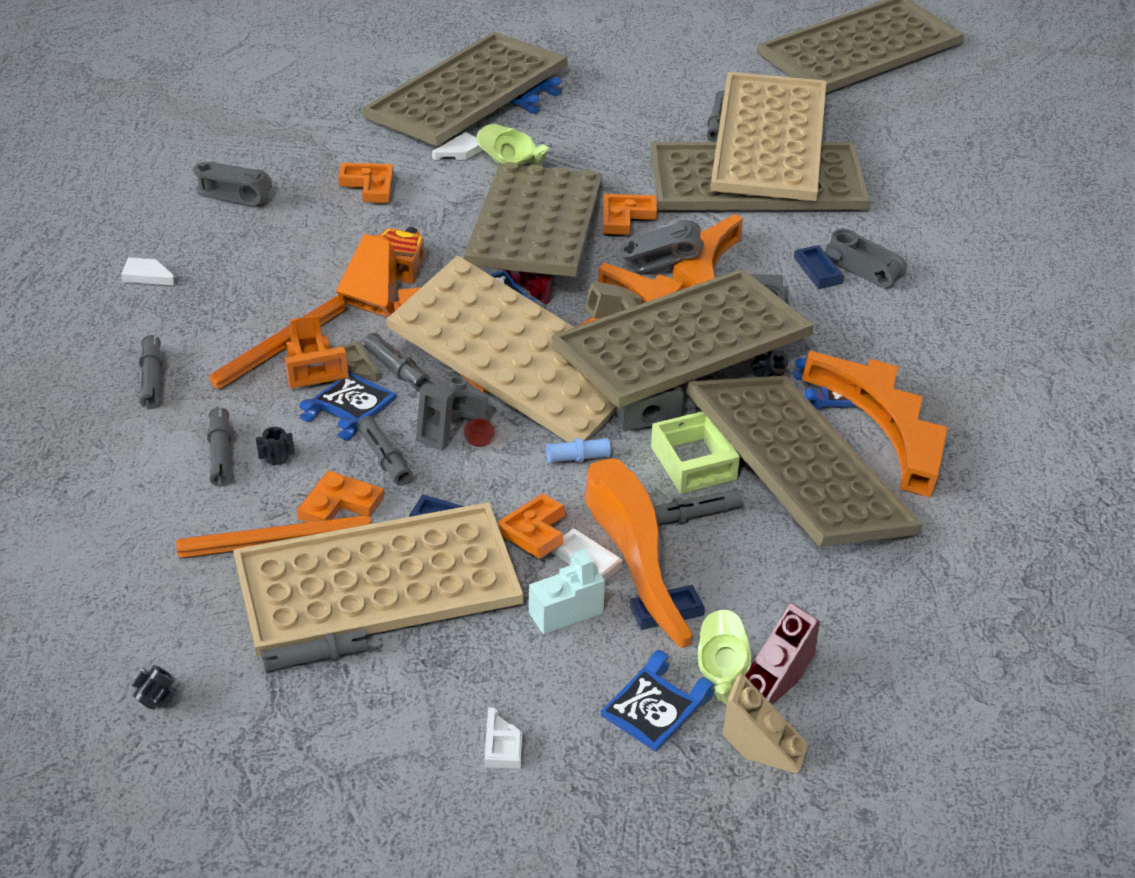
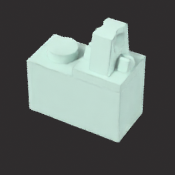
M585 549L573 552L570 566L559 569L558 575L529 584V614L543 635L600 615L604 611L605 580L599 573L598 567L592 558L587 555Z

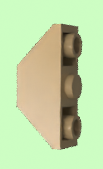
M743 674L736 677L726 703L723 736L745 759L792 773L800 772L809 744Z

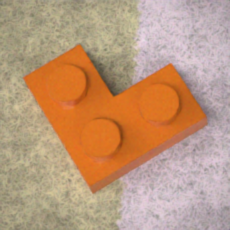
M341 162L338 176L339 186H348L350 188L363 187V202L375 204L389 203L393 180V164Z
M603 194V234H630V219H656V195Z
M328 470L297 509V517L305 522L334 519L341 508L360 515H369L370 517L384 499V488Z
M543 493L497 521L502 537L539 559L564 543L562 532L550 526L565 516L564 505Z

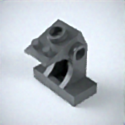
M460 376L450 377L449 380L442 382L437 387L426 383L420 388L416 441L443 450L449 444L451 421L458 422L463 417L486 423L488 394L483 393Z

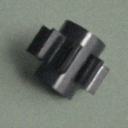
M774 349L757 355L751 366L753 373L756 375L755 377L785 376L784 372L787 369L788 362L783 351L775 352Z
M269 427L264 430L262 437H256L258 458H265V461L271 465H281L287 461L288 455L295 454L292 433L286 434L285 430L281 427Z
M153 665L150 671L142 667L131 684L137 688L133 693V697L142 705L152 710H155L159 703L167 707L176 695L177 689L172 687L176 679L168 671L157 665Z

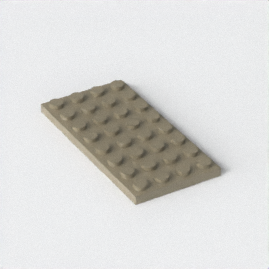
M884 0L758 44L757 53L792 78L826 81L825 93L960 44L963 42L964 34L911 0Z
M494 31L363 107V117L431 145L438 146L470 125L477 123L483 117L493 113L504 104L509 103L512 99L525 93L546 78L556 74L568 65L567 56Z
M651 142L650 152L658 210L857 211L868 210L870 200L854 142H821L816 201H800L790 198L776 199L770 196H747L739 193L710 191L717 142Z
M514 162L499 164L465 251L464 259L476 267L576 277L599 195L602 173H596L590 169L573 171L566 167L544 168L542 165L537 164L530 166H520Z
M742 268L552 335L551 346L613 404L620 408L813 335L814 324Z
M786 376L689 382L686 390L687 394L819 547L919 534L923 524Z

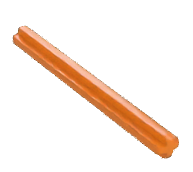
M335 296L301 318L319 315L321 326L346 309V302L339 296ZM290 325L211 373L209 376L211 385L216 389H221L286 348V342H290Z
M369 515L179 538L176 540V550L179 558L232 552L233 549L371 524V519Z

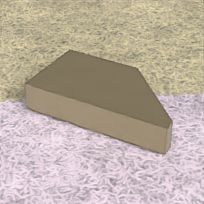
M358 341L340 346L344 347L346 351L348 372L367 380H380V372Z

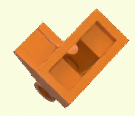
M310 315L290 320V342H286L288 357H285L287 381L290 389L349 378L346 351L344 347L330 349L327 335L322 336L319 315ZM319 362L321 364L319 366L308 367V364H314Z

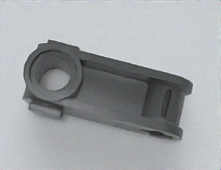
M201 162L193 168L194 175L198 178L197 193L200 196L250 206L263 205L268 200L267 193L272 188V180L262 170L214 162Z
M682 220L628 239L621 246L620 255L631 262L632 269L638 274L683 260L693 259L702 251L704 246L703 240L700 238L701 228L694 221Z
M842 228L833 231L830 243L825 248L826 255L829 256L836 266H840L881 288H888L893 284L895 278L903 276L907 271L906 262L901 256L849 229Z

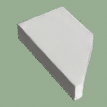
M465 132L433 150L432 155L434 160H440L443 157H456V160H467L483 149L479 146L476 137Z
M128 258L121 274L122 282L170 286L175 284L174 275L156 259Z
M488 707L484 767L521 769L522 732L513 724L509 725L503 720L495 708Z

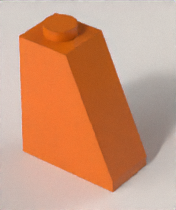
M364 233L336 289V293L341 299L345 300L346 305L386 318L394 313L393 302L396 301V253L390 240L378 234L372 236Z

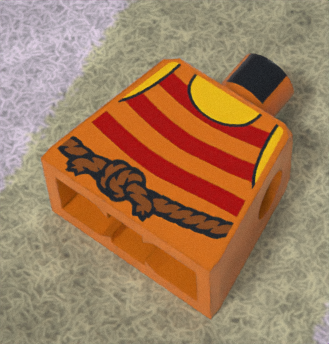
M408 227L405 231L388 228L380 235L390 240L396 253V280L414 284L424 260V238L414 227Z

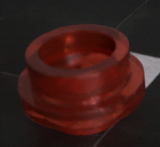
M475 419L464 426V436L470 445L483 447L491 442L494 436V426L486 420Z

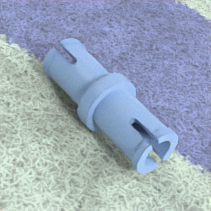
M575 438L572 442L546 444L548 463L574 460L575 463H581L584 459L608 458L611 454L608 438L582 441L581 438Z

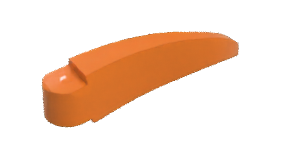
M611 458L592 463L588 468L584 501L587 507L592 511L593 518L615 542L625 558L637 593L648 612L680 648L690 646L692 644L691 630L673 603L662 580L659 568V527L648 493L633 471L630 472L621 460Z

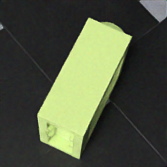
M703 411L652 424L651 448L680 494L737 480L740 456ZM703 439L712 454L681 462L672 447Z

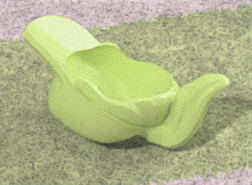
M497 124L486 125L477 135L479 146L491 155L497 164L514 162L520 166L526 163L541 165L545 162L547 152L549 151V147L544 144L536 147L529 135Z
M718 610L709 614L702 623L698 662L703 675L712 681L713 684L717 685L715 686V695L718 701L724 705L727 703L736 677L740 674L744 676L747 674L751 666V651L740 617L729 610Z

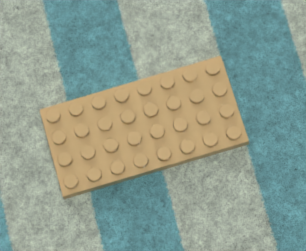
M728 72L710 191L739 193L747 196H770L776 199L790 198L800 201H816L826 81Z
M458 255L387 318L386 327L567 442H572L575 438H581L582 441L590 440L615 413V404L551 346L552 335L575 327Z
M490 502L233 549L234 561L256 657L262 656L261 650H270L325 638L326 634L332 632L333 635H339L364 628L365 634L368 635L523 604V592Z

